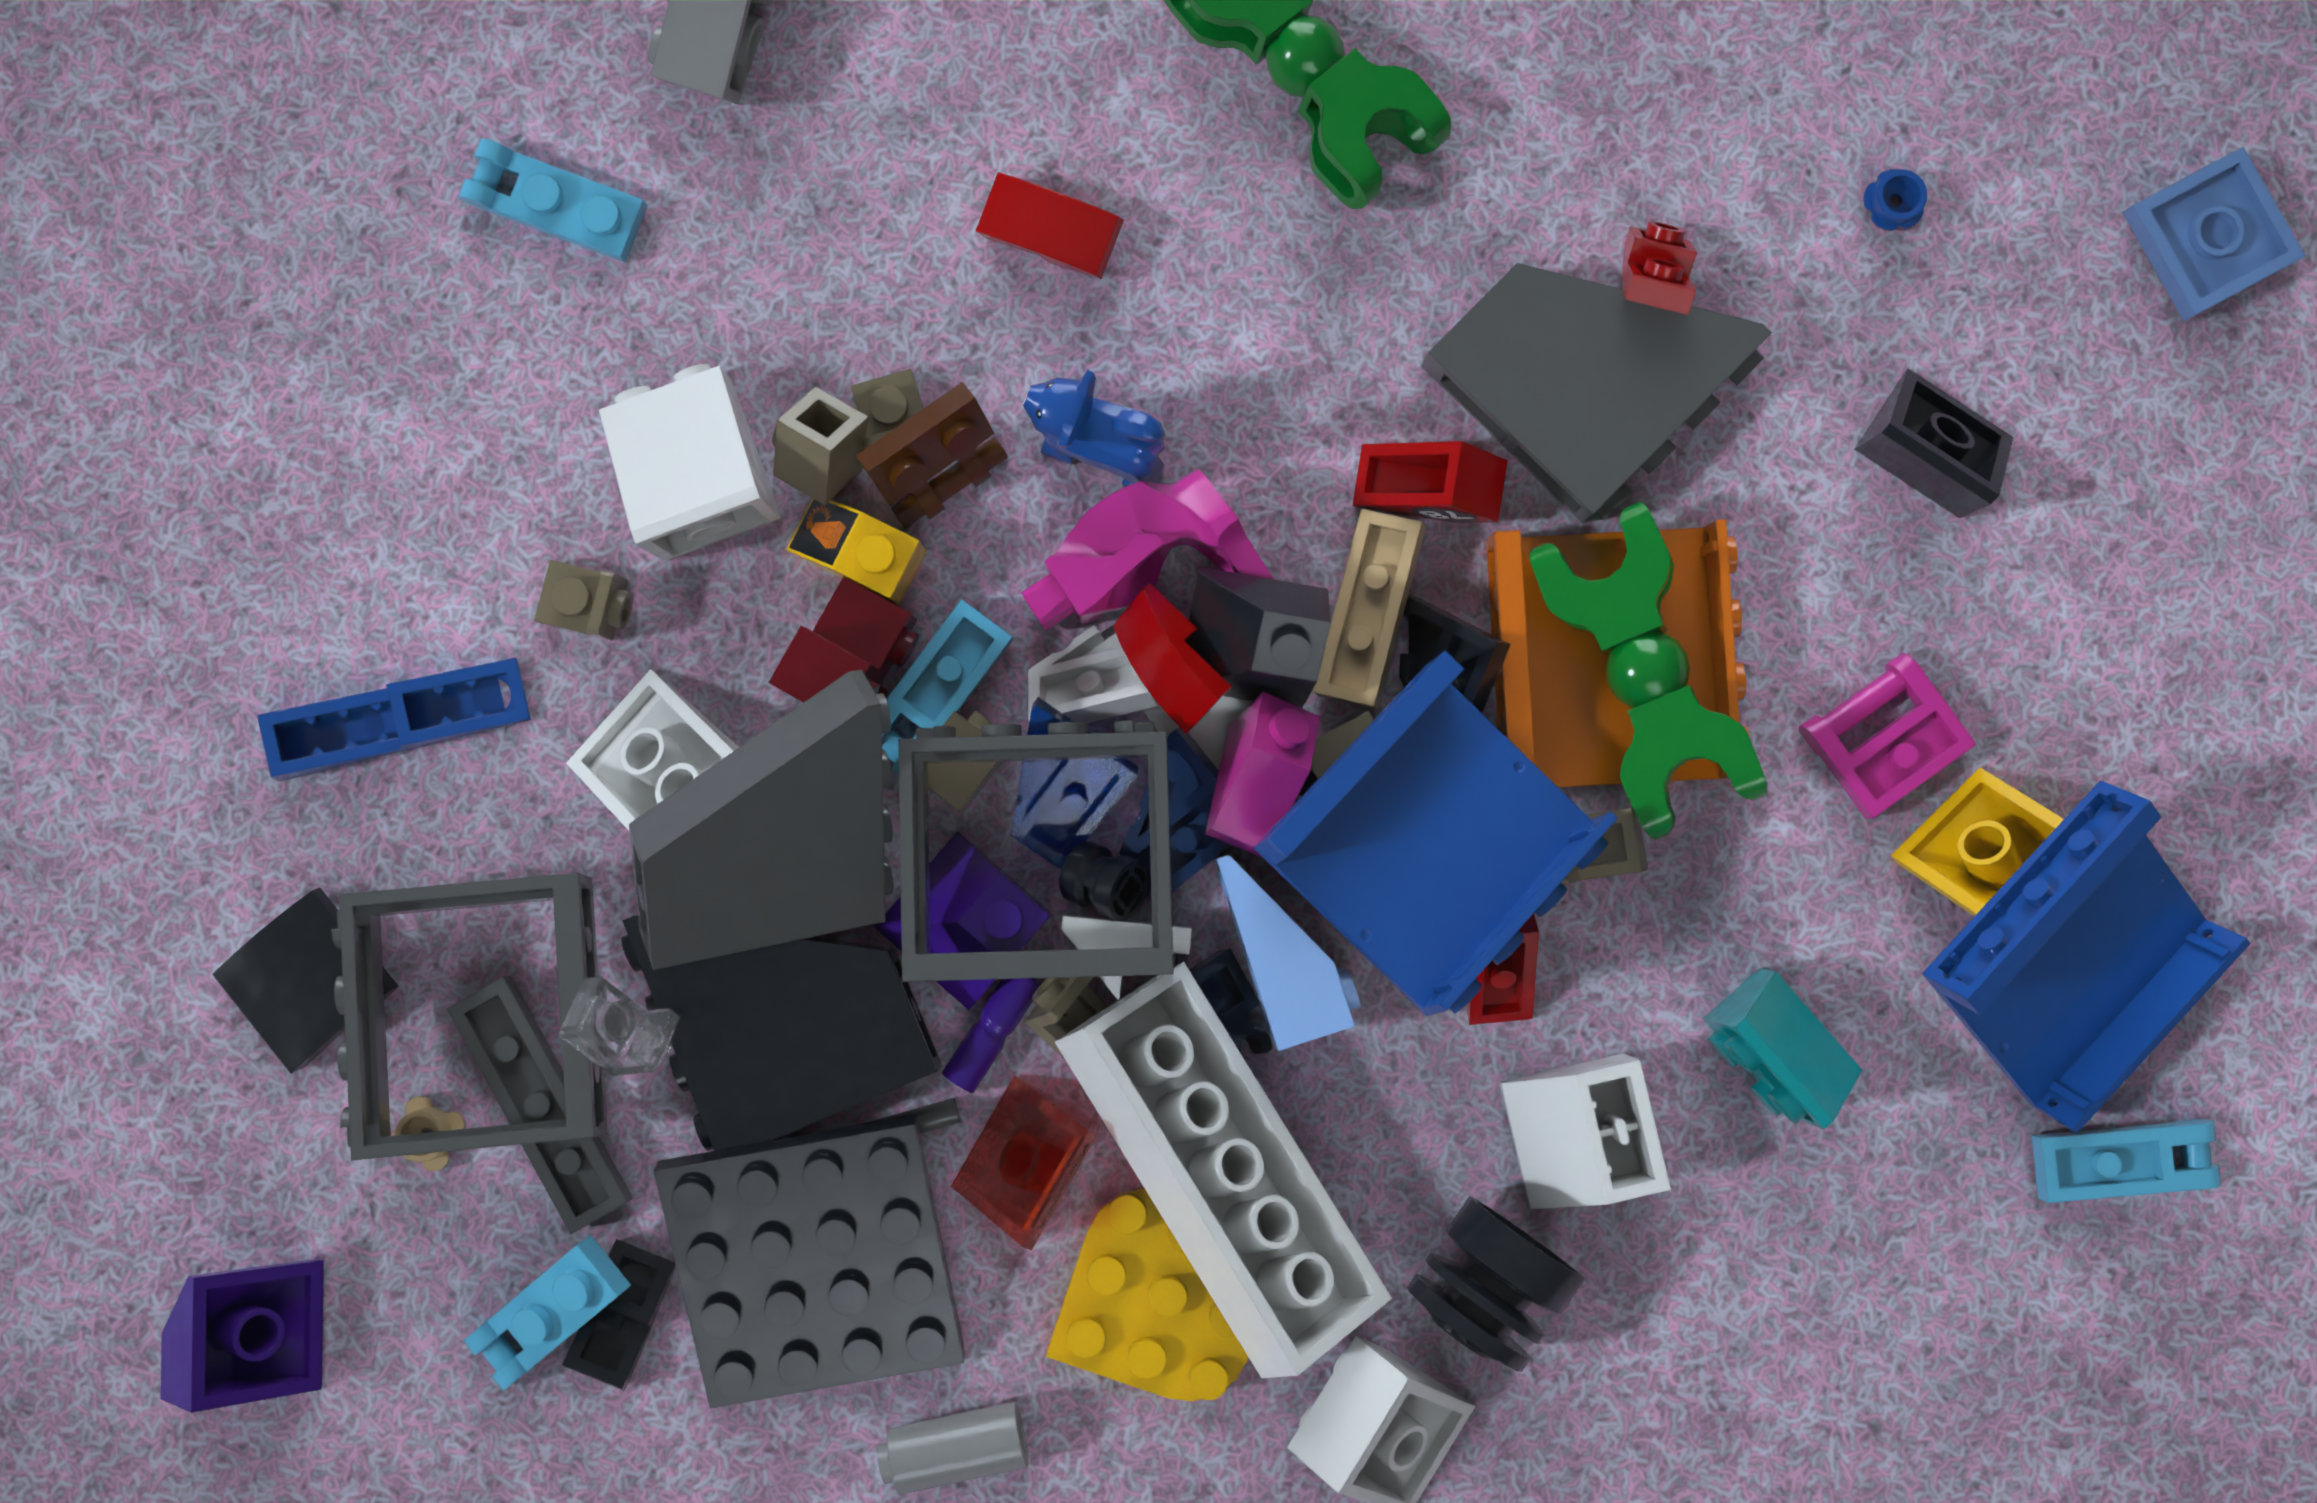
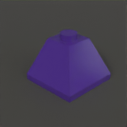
M959 831L955 833L929 863L931 953L1022 951L1053 915ZM900 896L885 913L886 922L877 923L874 928L902 951ZM996 979L945 980L936 982L966 1009L970 1010Z
M304 1260L188 1276L162 1331L160 1399L193 1413L322 1390L324 1260Z

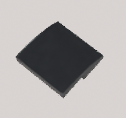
M321 888L310 891L281 913L212 974L291 1074L308 1065L345 1031L344 1015L339 1014L334 998L336 978L343 975L341 949L336 948L331 929L338 928V909ZM383 967L385 1000L399 986Z

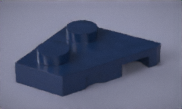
M1180 727L1168 735L1172 893L1231 846V844L1205 834L1219 770L1189 733L1186 734ZM1147 785L1140 802L1141 810L1136 822L1130 826L1119 854L1130 856L1147 865L1149 871L1148 891L1151 893L1149 785Z

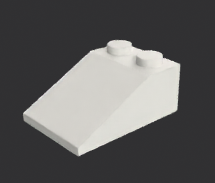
M650 669L566 764L629 830V824L738 749L739 746L655 671Z

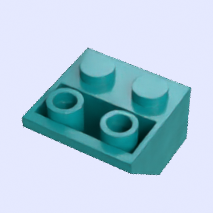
M1759 968L1703 1017V1020L1714 1031L1707 1038L1714 1050L1733 1068L1740 1064L1747 1072L1752 1074L1757 1082L1750 1089L1756 1098L1773 1115L1778 1117L1782 1113L1794 1124L1804 1121L1821 1129L1828 1127L1835 1120L1862 1072L1859 1065L1776 971Z

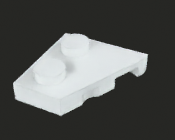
M1093 625L1074 638L1066 649L1052 653L1028 670V722L1038 735L1048 733V724L1090 723L1158 706V703L1130 664L1119 643L1113 625L1102 633Z

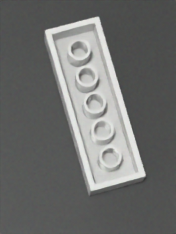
M1184 962L1174 966V974L1151 977L1121 997L1120 1000L1115 1001L1055 1041L1061 1054L1261 1378L1300 1375L1392 1299Z

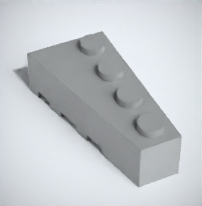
M667 0L669 2L663 26L659 25L656 27L649 44L648 58L649 62L653 64L650 76L738 105L764 29L763 19L755 17L759 4L768 6L772 0Z

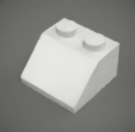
M1355 1336L1349 1348L1337 1359L1333 1368V1374L1317 1400L1303 1414L1299 1423V1429L1287 1448L1338 1494L1366 1503H1417L1476 1406L1391 1351Z

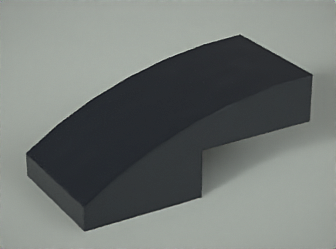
M616 1239L608 1257L631 1286L578 1329L562 1365L565 1368L625 1391L667 1291L676 1264L671 1260Z

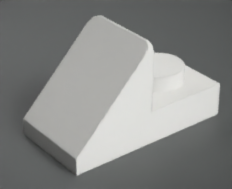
M1068 914L1062 917L1061 929L1077 949L1153 947L1152 923L1128 920L1121 922L1108 918ZM1173 925L1174 965L1176 953L1188 955L1190 953L1191 927ZM1099 976L1114 996L1120 1000L1123 976Z

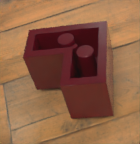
M843 576L813 631L802 625L800 626L768 683L804 703L847 672L862 670L875 694L883 693L886 698L888 689L880 685L892 664L901 668L911 656L920 636L912 631L917 619L911 613Z

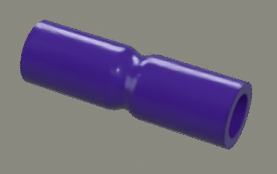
M1034 978L1002 979L982 1009L979 1021L971 1026L941 1073L955 1085L967 1092L974 1093L1003 1049L1005 1038L1015 1030L1034 1001L1032 997L1041 983Z

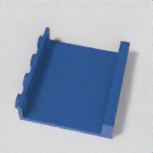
M1446 651L1425 665L1254 847L1279 874L1426 1016L1446 1012L1448 1009L1453 1013H1457L1475 997L1482 987V984L1476 977L1491 961L1496 965L1502 963L1520 946L1525 936L1519 929L1533 913L1541 917L1560 901L1567 891V888L1561 883L1562 880L1575 866L1580 870L1586 868L1604 851L1608 841L1602 835L1617 820V817L1611 811L1590 819L1451 684L1464 668Z
M2101 780L1922 973L2022 1096L2034 1108L2076 1134L2251 944L2246 937L2206 920L2146 834L2162 818L2152 802Z

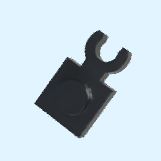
M1231 948L1218 950L1189 969L1240 1053L1243 1039L1248 1042L1249 1048L1254 1054L1267 1053L1272 1050V1042L1267 1031L1260 1025L1251 1023L1247 1015L1248 1012L1260 1005Z

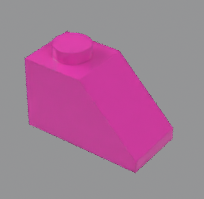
M1262 692L1228 725L1206 835L1262 857L1254 847L1291 809L1310 773L1320 721L1319 715Z

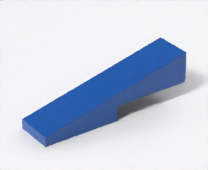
M517 658L386 684L387 688L257 715L270 776L277 781L531 720ZM499 680L506 683L511 692V700L506 709Z

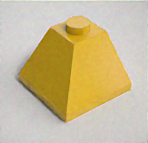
M1979 767L1891 854V857L1901 867L1975 916L2064 819Z

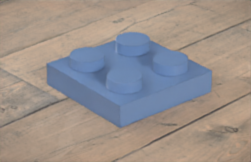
M2244 147L2122 212L2183 321L2305 257L2303 250Z

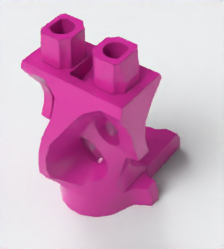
M1197 469L1174 484L1139 481L1105 497L1083 515L1067 535L1058 551L1044 561L1049 575L1021 592L1046 632L1074 613L1081 624L1084 625L1101 618L1103 613L1127 608L1145 586L1151 583L1155 587L1164 560L1170 550L1177 546L1188 545L1195 548L1223 571L1269 579L1274 578L1249 541L1233 510L1226 504L1202 471Z

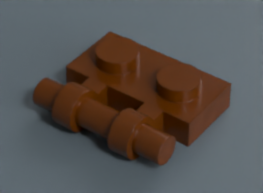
M961 382L857 454L856 457L890 506L907 494H911L891 508L899 522L906 529L925 515L930 520L945 510L942 503L972 483L977 487L991 477L989 470L1007 459L1008 455L995 437L978 447L979 444L995 433L976 398L966 385ZM957 461V463L952 465L950 468L942 472L940 475H938L931 481L927 482L930 478L938 474L940 471L948 467L953 462Z

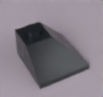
M1199 566L1188 619L1197 629L1185 642L1232 686L1223 696L1254 701L1262 692H1265L1303 708L1317 683L1330 629L1331 616L1328 589Z

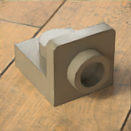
M911 368L851 385L857 410L868 416L866 438L863 439L866 448L924 409Z
M550 560L534 621L613 641L616 628L623 629L626 626L632 610L633 595L632 592L626 591L628 580L616 573L604 570L599 572Z

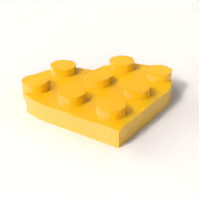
M1143 1186L1135 1190L1119 1193L1107 1204L1105 1203L1101 1206L1087 1229L1045 1357L1169 1399L1193 1402L1200 1399L1215 1400L1226 1391L1227 1386L1238 1378L1249 1358Z

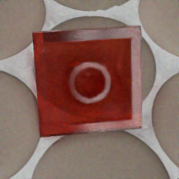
M1014 1075L951 1187L1023 1248L1032 1250L1098 1135L1100 1124Z

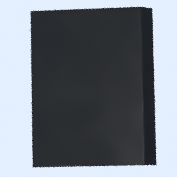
M1907 369L1854 450L1958 518H1961L1991 505L1999 497L2013 437L1918 374Z

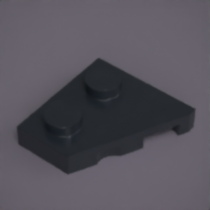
M1408 595L1403 616H1409V653L1400 654V680L1403 684V689L1425 665L1446 651L1464 668L1451 684L1482 713L1511 644L1421 598Z

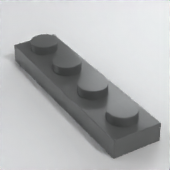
M511 976L502 977L447 1008L510 1124L566 1119L563 1070ZM599 1136L521 1144L570 1235L633 1199Z

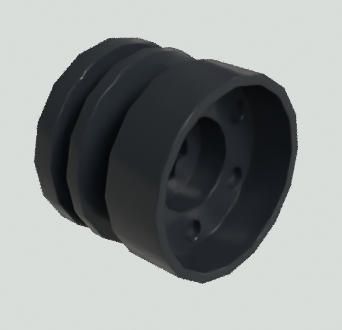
M1469 1196L1446 1229L1453 1242L1466 1254L1465 1257L1458 1264L1444 1256L1430 1253L1425 1261L1447 1283L1442 1288L1424 1276L1416 1274L1407 1286V1289L1432 1316V1320L1458 1342L1484 1358L1487 1357L1499 1361L1515 1371L1522 1372L1531 1357L1519 1344L1509 1337L1511 1332L1514 1330L1530 1341L1541 1344L1546 1335L1526 1313V1310L1533 1302L1546 1310L1562 1314L1585 1278L1540 1242L1482 1202Z

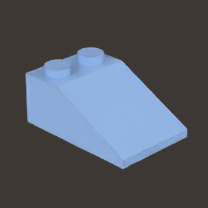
M1230 855L1214 859L1213 861L1269 1035L1277 1050L1281 1051L1355 1027L1350 1011L1360 1008L1361 1005L1349 970H1344L1343 966L1336 968L1332 959Z

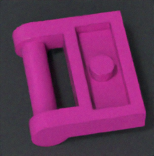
M1901 653L1885 665L1887 672L1822 718L1814 715L1799 726L1801 735L1812 750L1821 757L1865 819L1875 818L1977 745L1921 667L1906 653ZM1901 692L1907 694L1914 704L1913 707L1848 752L1838 737Z

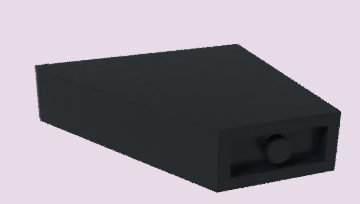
M638 915L622 920L628 934L621 938L625 956L635 972L642 970L651 992L650 995L645 997L649 1016L658 1031H667L675 1054L669 1057L670 1067L681 1090L687 1091L690 1089L699 1111V1114L693 1117L695 1130L702 1146L707 1151L772 1141L933 1074L943 1067L909 982H902V965L894 948L809 937L653 970L639 931Z

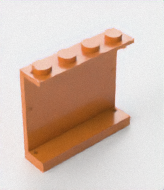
M1726 519L1715 520L1703 528L1659 530L1675 566L1671 587L1662 600L1661 614L1667 628L1665 633L1678 640L1687 653L1690 666L1687 686H1691L1702 707L1708 711L1723 713L1740 724L1738 701L1745 698L1746 673L1743 664L1735 660L1734 637H1739L1742 629L1741 606L1738 599H1731L1730 574L1736 572L1738 563L1736 540L1734 536H1727ZM1520 530L1494 531L1486 539L1491 632L1495 637L1511 644L1495 681L1497 729L1557 787L1622 784L1620 779L1621 765L1624 754L1631 745L1634 735V728L1627 712L1631 708L1620 702L1609 688L1605 672L1608 656L1601 651L1594 634L1590 631L1573 628L1556 617L1548 609L1533 572L1529 554L1531 549L1545 543H1551L1564 554L1569 567L1576 576L1589 581L1605 579L1617 571L1623 563L1627 553L1624 532L1521 537ZM1743 726L1749 735L1747 727ZM1707 759L1687 761L1677 768L1670 781L1725 779L1728 776L1719 764Z

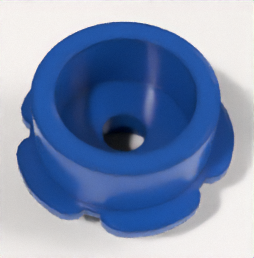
M1904 169L1886 170L1877 176L1875 183L1872 182L1866 187L1863 196L1864 207L1871 211V220L1877 227L1887 231H1893L1900 226L1908 229L1918 223L1923 216V208L1927 200V189L1923 180L1912 171ZM1890 196H1897L1900 204L1898 206L1891 205L1889 201Z

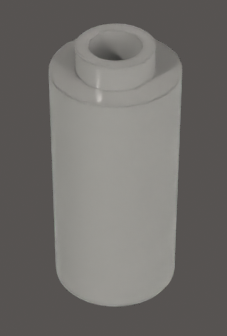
M1016 1401L889 1428L887 1443L878 1444L877 1447L882 1481L884 1484L894 1483L899 1495L1028 1468L1027 1443L1020 1409Z

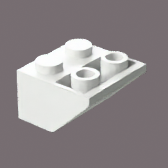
M1622 1053L1500 1082L1530 1209L1608 1205L1671 1190L1639 1059Z

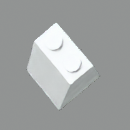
M699 364L685 368L674 375L675 382L654 390H651L649 386H639L625 390L614 397L615 404L599 410L634 542L663 561L782 518L732 380L720 366L711 368L708 364Z

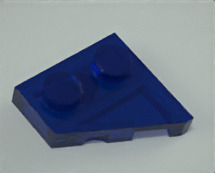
M1037 697L1032 704L1027 735H1048V724L1074 721L1040 697ZM1127 758L1023 761L1010 836L1061 870L1068 854L1075 846L1087 841L1137 778L1138 766Z

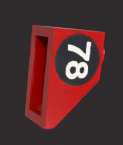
M1463 441L1362 444L1352 506L1452 523H1498L1508 460Z

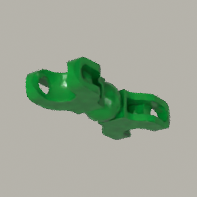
M1164 0L1170 11L1197 42L1215 48H1235L1241 50L1256 65L1266 58L1267 70L1274 84L1290 96L1303 98L1298 112L1308 123L1311 130L1312 138L1309 147L1311 168L1326 187L1351 209L1364 208L1378 196L1383 180L1382 168L1365 142L1366 137L1375 133L1391 135L1415 154H1426L1434 151L1449 139L1451 133L1450 115L1443 103L1423 79L1414 71L1394 65L1379 66L1370 63L1356 48L1345 56L1344 43L1336 28L1321 17L1308 15L1313 0Z
M1640 501L1626 507L1620 514L1619 523L1624 532L1627 553L1621 567L1608 578L1589 581L1576 576L1569 567L1564 554L1551 543H1545L1531 549L1529 560L1550 612L1575 629L1593 633L1601 651L1608 656L1605 670L1608 686L1620 702L1631 708L1627 712L1634 728L1633 741L1623 757L1620 779L1643 830L1652 839L1657 840L1669 835L1675 826L1676 816L1671 807L1668 784L1674 771L1685 762L1707 759L1719 764L1730 779L1735 792L1743 798L1752 801L1768 795V783L1745 728L1723 713L1708 711L1702 707L1691 686H1687L1690 673L1687 653L1678 640L1665 633L1667 628L1661 614L1662 600L1669 591L1673 580L1674 562L1648 507Z

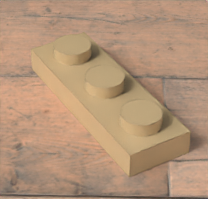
M1361 509L1330 625L1318 680L1313 690V693L1316 695L1379 710L1426 529L1422 521Z

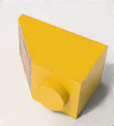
M813 498L786 549L788 552L840 578L845 576L897 606H900L927 552L920 540L878 519L832 500L823 505Z

